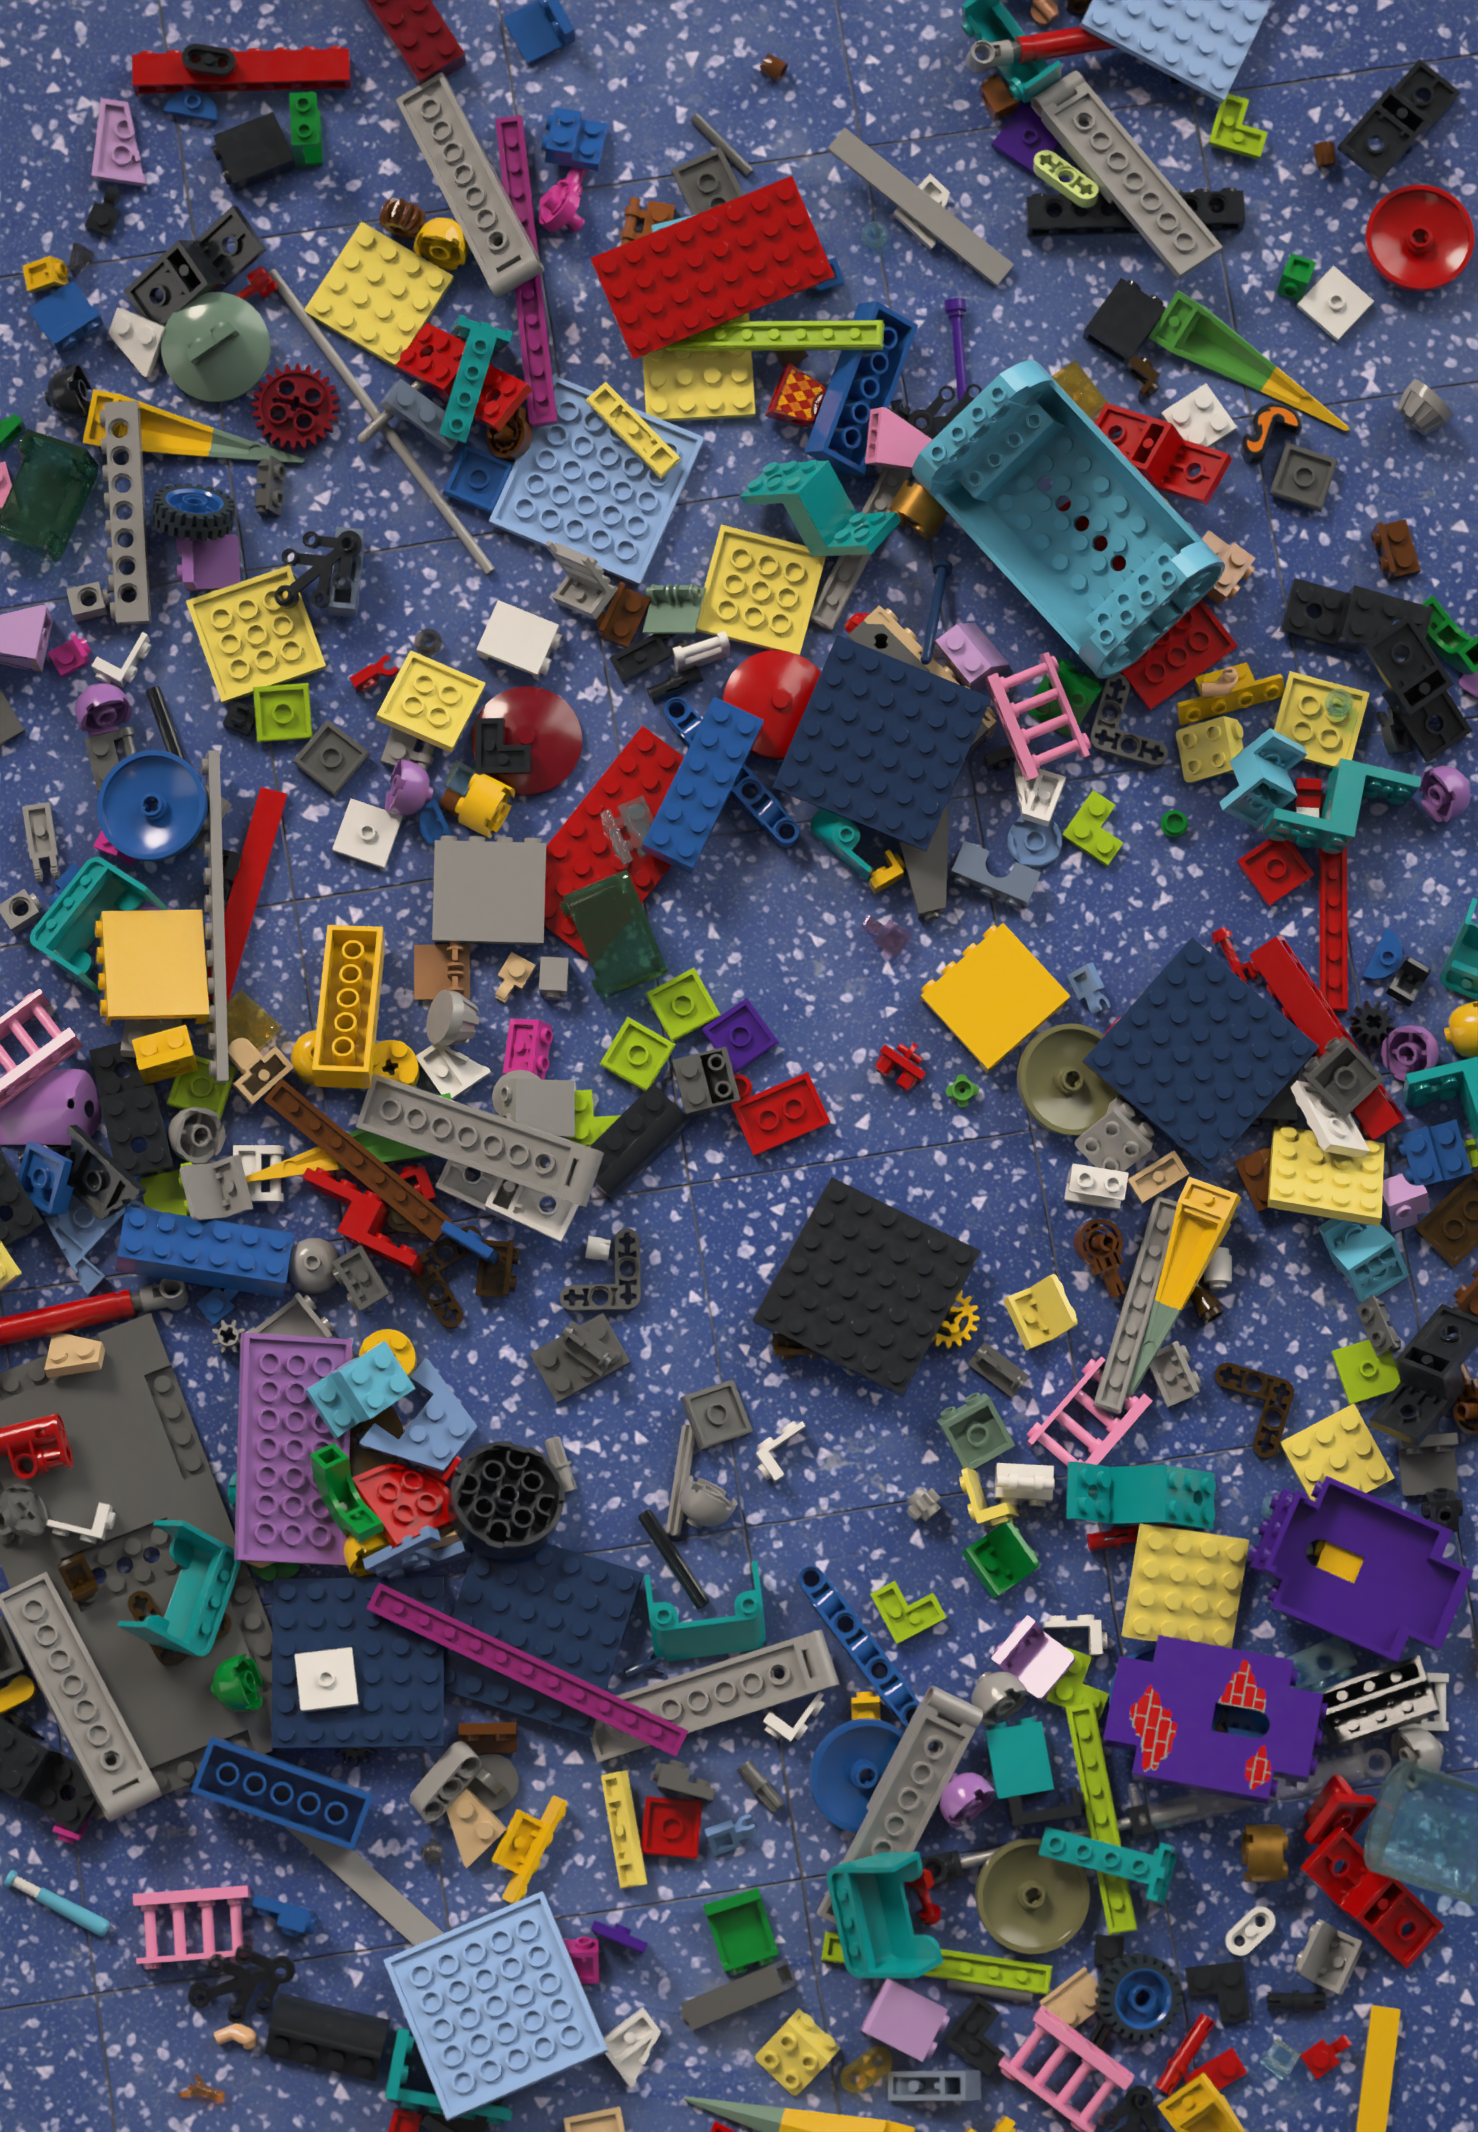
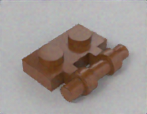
M630 197L629 205L625 207L624 216L626 217L625 226L621 230L619 237L622 240L621 245L653 233L651 225L673 220L675 205L648 200L647 210L639 209L640 199ZM637 220L644 221L642 233L635 232Z

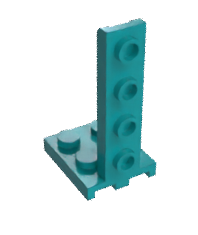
M460 315L453 322L449 334L466 343L439 435L466 443L492 352L501 351L510 342L513 331L494 328L491 324L482 321L479 323Z
M1049 1827L1045 1828L1039 1851L1040 1856L1146 1884L1144 1893L1147 1894L1146 1899L1161 1906L1165 1905L1178 1850L1175 1847L1161 1842L1159 1849H1155L1154 1855Z
M397 2028L385 2099L402 2101L401 2107L417 2110L419 2104L430 2106L429 2112L444 2114L437 2094L399 2088L400 2083L406 2084L409 2066L403 2064L405 2054L411 2055L414 2037L409 2036V2029ZM487 2104L459 2117L475 2120L476 2115L487 2116L486 2122L503 2125L504 2120L511 2121L512 2112L508 2107Z

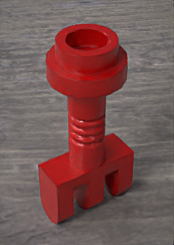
M259 266L246 275L250 284L245 289L236 293L235 296L247 300L258 292L265 298L277 289L278 284L272 280V277L266 273L262 266Z
M1225 926L1211 933L1213 937L1211 939L1212 943L1219 942L1234 974L1246 984L1248 981L1244 972H1248L1252 981L1258 978L1251 962L1248 961L1241 964L1237 954H1235L1236 952L1228 938L1233 935L1231 930L1228 931Z
M922 1869V1874L918 1879L905 1882V1885L916 1889L922 1906L918 1912L920 1920L925 1925H934L940 1921L942 1912L939 1905L932 1903L928 1892L935 1884L932 1874L929 1870Z

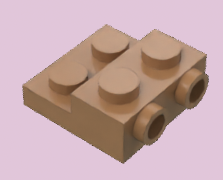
M1208 530L1202 540L1225 563V570L1218 583L1206 595L1221 605L1226 597L1232 600L1241 588L1237 585L1238 581L1241 578L1246 581L1254 571L1255 567L1251 564L1256 558L1235 542L1229 546Z

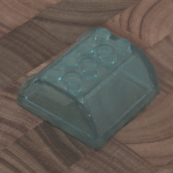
M1407 1760L1400 1761L1391 1769L1382 1784L1377 1799L1378 1804L1374 1809L1365 1837L1364 1859L1367 1868L1372 1872L1477 1906L1478 1784Z

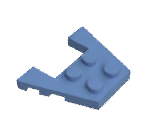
M72 1194L67 1214H58L56 1218L47 1216L45 1221L84 1291L90 1296L106 1276L85 1257L124 1216L125 1207L109 1218L100 1220ZM136 1200L127 1205L128 1207L159 1211Z
M425 1358L411 1375L410 1381L432 1395L430 1400L399 1439L374 1423L359 1442V1446L444 1473L477 1431V1425L431 1362Z
M426 1526L419 1530L420 1536L413 1539L412 1535H408L401 1539L403 1545L392 1549V1546H387L364 1558L363 1562L365 1570L377 1574V1576L388 1577V1580L405 1577L406 1574L471 1557L473 1549L468 1547L463 1541L438 1550L428 1548L426 1546L437 1543L441 1539L437 1529Z

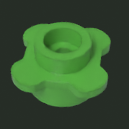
M959 1074L953 1085L946 1088V1095L953 1097L957 1101V1105L962 1108L968 1106V1101L979 1093L978 1086L973 1085L964 1074ZM961 1088L965 1089L964 1093H960Z

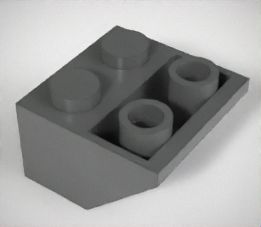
M727 1047L672 1060V1067L683 1110L688 1118L712 1113L740 1101Z

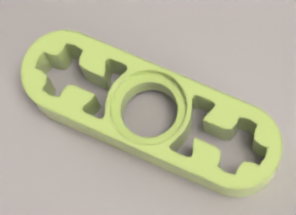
M1044 150L1035 155L1033 170L1037 176L1080 207L1088 208L1096 204L1098 200V186L1095 182L1052 151ZM1063 175H1068L1072 177L1073 180L1071 182L1065 183L1060 181L1058 178Z

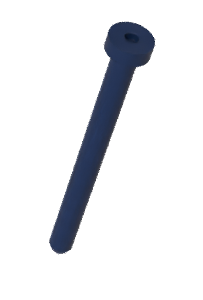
M945 559L937 560L933 567L936 579L920 659L924 665H928L932 661L946 580L953 570L952 563Z

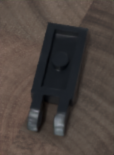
M652 634L609 657V660L621 682L624 683L670 659L674 655L672 648L689 646L687 640H681L667 648L663 641L673 638L678 634Z

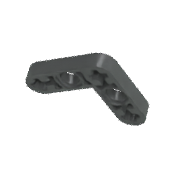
M1121 674L1109 677L1105 683L1089 740L1091 747L1099 753L1151 768L1161 767L1168 757V750L1164 743L1118 729L1130 690V683ZM1116 681L1121 682V688L1125 690L1119 691L1116 701L1105 700V697L1109 699L1112 697L1113 688L1110 685H1115ZM1111 706L1117 710L1118 714L1114 720H1107L1103 717L1102 710L1105 707ZM1101 733H1105L1106 739L1114 741L1115 736H1118L1116 750L1111 749L1113 746L1111 742H1104L1103 745H1099V741L1095 736L1098 737ZM1125 740L1134 741L1136 751L1131 754L1123 752L1121 743ZM1141 744H1146L1145 751L1152 752L1154 748L1159 749V754L1163 755V757H1158L1156 761L1151 760L1152 755L1143 752L1142 758L1138 757Z
M625 1228L620 1230L615 1236V1284L566 1286L562 1289L559 1296L560 1304L565 1310L571 1312L629 1311L638 1307L641 1300L640 1239L636 1231ZM626 1234H629L630 1238L635 1240V1243L630 1245V1254L636 1253V1258L631 1256L619 1258V1253L625 1254L624 1244H619V1240H623ZM624 1262H631L636 1267V1272L631 1277H624L620 1273V1266ZM619 1281L626 1283L637 1281L636 1286L631 1284V1294L636 1295V1299H632L629 1305L626 1304L625 1300L620 1299V1295H625V1285L619 1286ZM583 1290H589L587 1297L589 1306H583L584 1300L575 1301L574 1306H570L569 1301L564 1300V1297L569 1296L570 1291H575L576 1296H584ZM598 1290H603L608 1294L607 1303L601 1306L596 1305L592 1301V1295Z

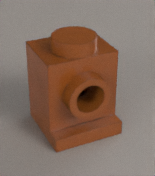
M996 75L986 78L982 85H980L979 96L993 122L1014 113L1019 106V101H1016L1009 91L1010 85L1007 82L1003 83L1001 77Z

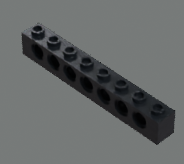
M1228 187L1220 191L1199 188L1193 192H1183L1180 189H1175L1183 200L1195 209L1196 212L1194 213L1209 231L1243 230L1245 224L1244 190L1237 191L1236 188ZM1098 192L1096 204L1088 208L1078 206L1062 193L1058 196L1036 193L1026 198V237L1140 234L1114 202L1110 204L1100 192ZM1219 205L1223 211L1220 213L1212 212L1209 206ZM1103 208H1110L1115 214L1106 216L1101 210ZM1055 209L1060 213V216L1056 218L1050 217L1047 211ZM1084 209L1087 215L1079 217L1074 213V210Z

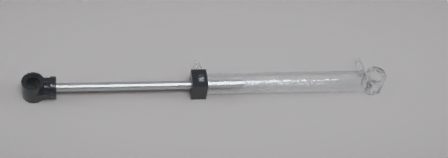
M1361 1741L1351 1744V1755L1318 1762L1315 1776L1310 1775L1308 1783L1298 1782L1297 1788L1286 1786L1285 1779L1274 1777L1273 1780L1279 1781L1276 1798L1270 1797L1269 1804L1321 1792L1332 1775H1341L1348 1785L1382 1777L1390 1771L1391 1758L1387 1752L1381 1749L1363 1751ZM1374 1755L1382 1760V1768L1377 1772L1373 1771L1368 1763L1370 1757ZM1132 1783L1128 1784L1131 1807L1125 1809L1127 1818L1118 1819L1117 1824L1119 1831L1130 1829L1131 1836L1135 1837L1266 1804L1202 1792H1193L1142 1804L1137 1784ZM1088 1827L1068 1831V1833L1090 1838ZM998 1849L965 1857H959L958 1850L928 1856L921 1861L922 1869H925L929 1862H935L940 1866V1875L937 1878H933L935 1884L963 1878L964 1868L985 1864L988 1858Z

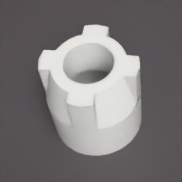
M588 1236L585 1258L607 1260L611 1240Z

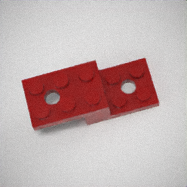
M426 323L409 347L401 353L397 364L393 365L399 371L431 386L442 400L448 404L466 342ZM489 363L473 419L499 432L533 389L528 383L493 367Z
M1105 403L1095 421V424L1110 440L1114 433L1123 431L1118 439L1111 441L1155 489L1200 504L1208 505L1232 461L1228 453L1184 440L1172 423L1109 403ZM1201 468L1197 476L1190 477V473L1193 470Z
M307 1167L302 1178L312 1189L349 1206L337 1230L346 1242L356 1247L363 1245L367 1252L421 1276L425 1266L420 1261L421 1256L416 1254L417 1251L403 1244L398 1248L391 1242L390 1238L381 1234L390 1212L385 1207L386 1203L381 1200L380 1196L370 1191H366L363 1194L356 1188L355 1184L345 1179L337 1182L335 1178L331 1177V1173L319 1167L315 1171Z
M1338 1825L1300 1867L1352 1921L1367 1930L1406 1969L1444 1927L1394 1874L1377 1864ZM1343 1859L1342 1868L1334 1872L1335 1863ZM1410 1922V1930L1406 1934L1402 1935V1927L1404 1926V1924Z

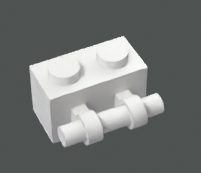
M997 1463L994 1499L1001 1500L1000 1504L1010 1503L1017 1505V1501H1029V1506L1046 1507V1502H1051L1053 1498L1054 1466Z

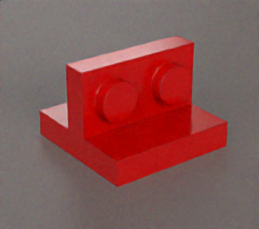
M1332 1775L1304 1815V1818L1311 1825L1304 1837L1310 1844H1321L1338 1825L1354 1838L1378 1803L1372 1795H1356L1341 1775Z

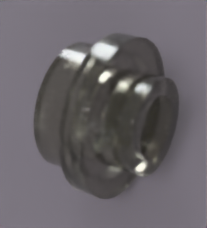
M423 629L415 637V648L423 656H433L442 647L441 636L433 629ZM426 639H431L434 643L431 647H425L423 642Z
M429 1838L428 1843H423L421 1860L425 1861L426 1867L439 1865L442 1843L436 1842L434 1838Z

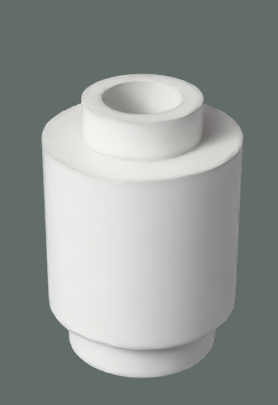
M1218 1247L1204 1271V1283L1209 1284L1210 1289H1226V1284L1232 1283V1256L1229 1255L1228 1248Z

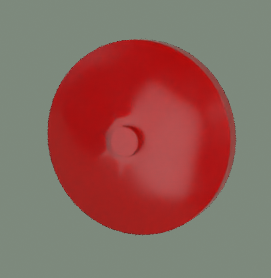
M1422 184L1404 186L1383 197L1373 209L1365 231V247L1374 269L1392 285L1413 292L1437 290L1454 281L1467 266L1475 242L1473 223L1462 203L1443 189Z
M764 651L744 660L731 674L725 686L722 701L764 720L761 732L750 753L765 759L784 760L821 674L820 670L806 658L788 651Z

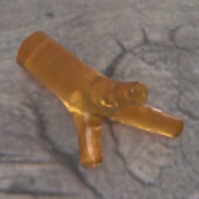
M196 2074L194 2078L198 2086L190 2084L188 2090L178 2093L180 2098L200 2096L222 2103L226 2092L206 2085L200 2075Z

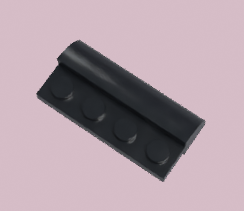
M654 1083L590 1146V1148L604 1152L594 1185L612 1203L692 1124L675 1102L673 1103Z
M1419 1655L1315 1691L1316 1693L1323 1694V1703H1328L1325 1721L1321 1720L1332 1751L1440 1714L1433 1688Z
M279 1993L268 2029L269 2034L264 2054L376 2081L391 2020Z

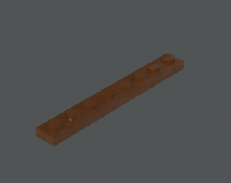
M283 1079L265 1097L264 1101L375 1194L380 1196L434 1243L444 1234L441 1231L444 1222L453 1223V1220Z

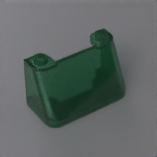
M27 429L25 436L20 438L17 445V450L20 452L23 462L3 507L0 508V538L46 559L57 562L64 554L98 475V463L86 448Z
M627 870L562 896L564 901L560 902L563 914L565 918L571 917L572 921H574L593 968L595 979L591 980L597 996L602 994L603 999L668 973Z

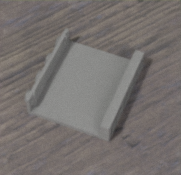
M441 836V840H435L432 941L435 943L460 941L461 943L544 945L546 843H541L539 838H524V842H513L511 837H496V842H485V837L470 836L468 841H457V836Z

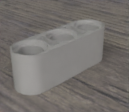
M466 1742L454 1743L412 1791L410 1803L425 1821L433 1822L438 1820L480 1771L481 1760Z

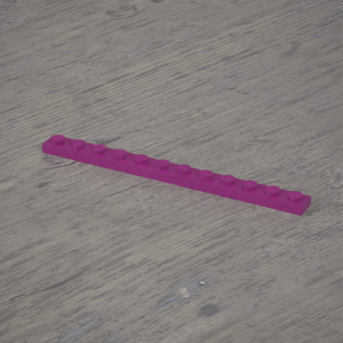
M522 115L496 118L503 188L539 256ZM541 274L514 289L525 382L533 389L527 396L529 422L532 428L558 424Z
M378 1583L366 1608L677 1757L688 1733V1730L383 1584Z

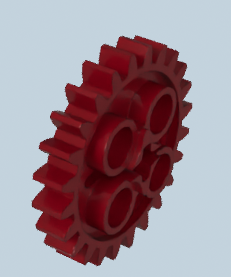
M299 363L296 364L295 370H291L290 366L285 364V372H281L276 367L275 377L266 374L268 383H258L262 392H253L254 398L259 400L251 402L252 409L258 410L252 413L253 419L259 420L255 424L257 430L264 429L262 432L264 439L271 436L270 442L272 446L280 441L281 450H284L287 444L291 445L293 452L296 451L297 445H301L302 449L306 451L307 443H311L316 448L317 438L326 441L324 432H334L330 423L337 424L339 422L338 417L333 415L341 413L340 406L334 405L340 402L339 396L333 395L336 392L335 385L328 386L330 383L328 376L320 379L322 375L320 369L312 374L311 365H308L304 371L301 370ZM290 386L294 388V392L291 395L286 396L280 393L284 387ZM316 394L320 396V400L317 403L311 404L306 401L310 395ZM277 399L282 403H273V400ZM296 404H300L301 408H297L296 411H292L291 407H295ZM281 411L286 414L280 421L272 419V415L275 412ZM310 412H314V413H315V412H318L319 415H318V416H315V415H312V413H310ZM307 419L312 422L310 427L306 429L298 427V423L301 420Z

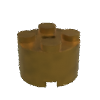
M908 480L904 481L888 507L890 513L897 512L901 520L898 525L905 527L906 524H909L915 529L914 533L926 541L930 537L936 536L949 514L924 487L916 483L910 486Z
M1244 1824L1243 1828L1246 1832H1242L1241 1859L1242 1864L1248 1865V1872H1243L1244 1882H1281V1879H1287L1288 1866L1287 1862H1284L1283 1851H1288V1835L1284 1834V1828L1280 1827L1279 1824Z

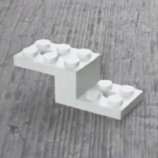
M448 1159L435 1186L436 1189L512 1224L513 1221H516L556 1241L562 1242L579 1205L480 1171L481 1176L477 1181H468L465 1178V1171L470 1167ZM546 1197L554 1199L556 1202L555 1209L551 1212L542 1211L539 1206L542 1199Z

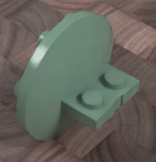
M209 292L198 297L170 316L162 336L161 353L169 376L181 390L199 400L226 402L245 395L262 379L270 360L271 341L263 318L248 302L232 294Z

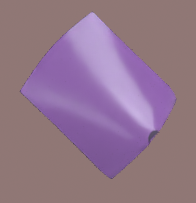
M80 1069L51 1070L0 1108V1145L27 1144V1142H37L41 1145H71L72 1135L67 1134V1129L70 1125L75 1124L92 1137L97 1130L101 1118L99 1093L91 1076L86 1071ZM70 1098L74 1101L73 1109H69L67 1106ZM87 1100H90L94 1106V1112L90 1118L86 1116L84 1111V1105Z

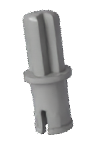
M556 1436L545 1441L550 1461L561 1477L564 1493L577 1489L569 1465L572 1463L567 1461L561 1438Z

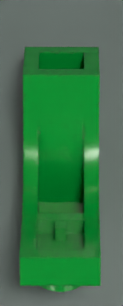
M1434 595L1428 597L1421 603L1433 608L1426 640L1452 667L1467 675L1475 674L1478 671V635L1472 637L1463 632L1449 617Z
M335 1443L310 1454L312 1472L318 1491L328 1512L345 1535L351 1533L359 1543L384 1531L383 1522L368 1508L356 1490L351 1476L349 1457Z

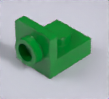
M1291 253L1276 292L1300 302L1303 299L1317 262Z
M15 413L10 418L6 417L0 422V449L3 452L26 429L23 420Z

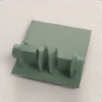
M652 584L651 587H647L646 596L651 598L643 634H695L706 588L696 586L695 584H675L674 587L672 584H667L666 588L664 585Z

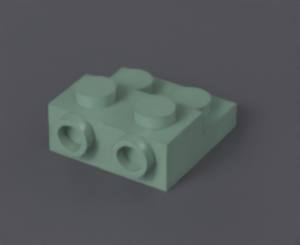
M979 1392L969 1395L965 1399L966 1404L957 1409L955 1406L943 1410L940 1413L942 1418L936 1420L963 1469L969 1468L973 1470L1015 1446L991 1398L985 1393L980 1395Z

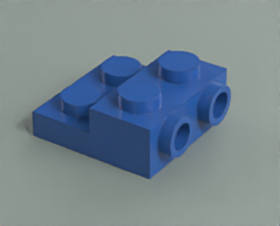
M555 107L554 114H548L546 130H549V135L543 134L541 151H545V163L598 171L608 123L581 119L582 112Z
M1458 1119L1401 1134L1403 1141L1399 1142V1150L1403 1158H1408L1410 1168L1406 1169V1174L1411 1185H1424L1427 1188L1474 1173Z
M27 1142L18 1174L19 1182L35 1208L42 1210V1214L54 1218L58 1217V1214H67L73 1192V1187L67 1185L73 1161L37 1142Z
M260 1895L254 1896L252 1906L258 1907V1914L276 1918L277 1913H279L276 1925L283 1927L282 1933L295 1937H300L301 1932L313 1935L317 1923V1918L313 1917L314 1911Z

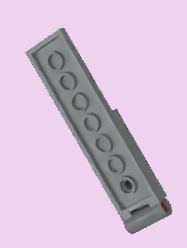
M1073 71L1031 98V105L1034 111L1042 117L1041 121L1086 176L1097 184L1098 190L1110 204L1114 202L1178 280L1222 251V245L1109 111L1078 71Z
M441 72L397 98L396 102L497 299L544 272L545 269L539 260L540 258L493 166L489 163L445 75Z
M373 1074L371 1089L367 1091L356 1124L357 1128L584 1207L587 1206L604 1152L378 1074ZM547 1158H549L550 1160V1166L548 1168H546L544 1165V1162Z
M48 1573L40 1574L1 1593L0 1611L107 1820L111 1822L161 1797V1791ZM107 1759H114L116 1764L109 1766L105 1761Z
M818 1630L618 1695L617 1697L688 1730V1733L835 1687L839 1685V1681L823 1631ZM777 1669L784 1670L785 1675L782 1679L775 1677ZM599 1720L597 1721L593 1736L590 1737L597 1762L651 1746Z
M931 1686L927 1690L923 1702L920 1701L866 1807L869 1811L842 1863L883 1852L914 1851L942 1796V1792L950 1781L969 1741L982 1720V1709L935 1686ZM935 1741V1746L929 1749V1744ZM828 1889L816 1913L820 1917L836 1924Z

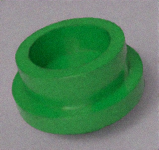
M1170 810L1161 818V830L1168 837H1180L1188 828V819L1181 811Z

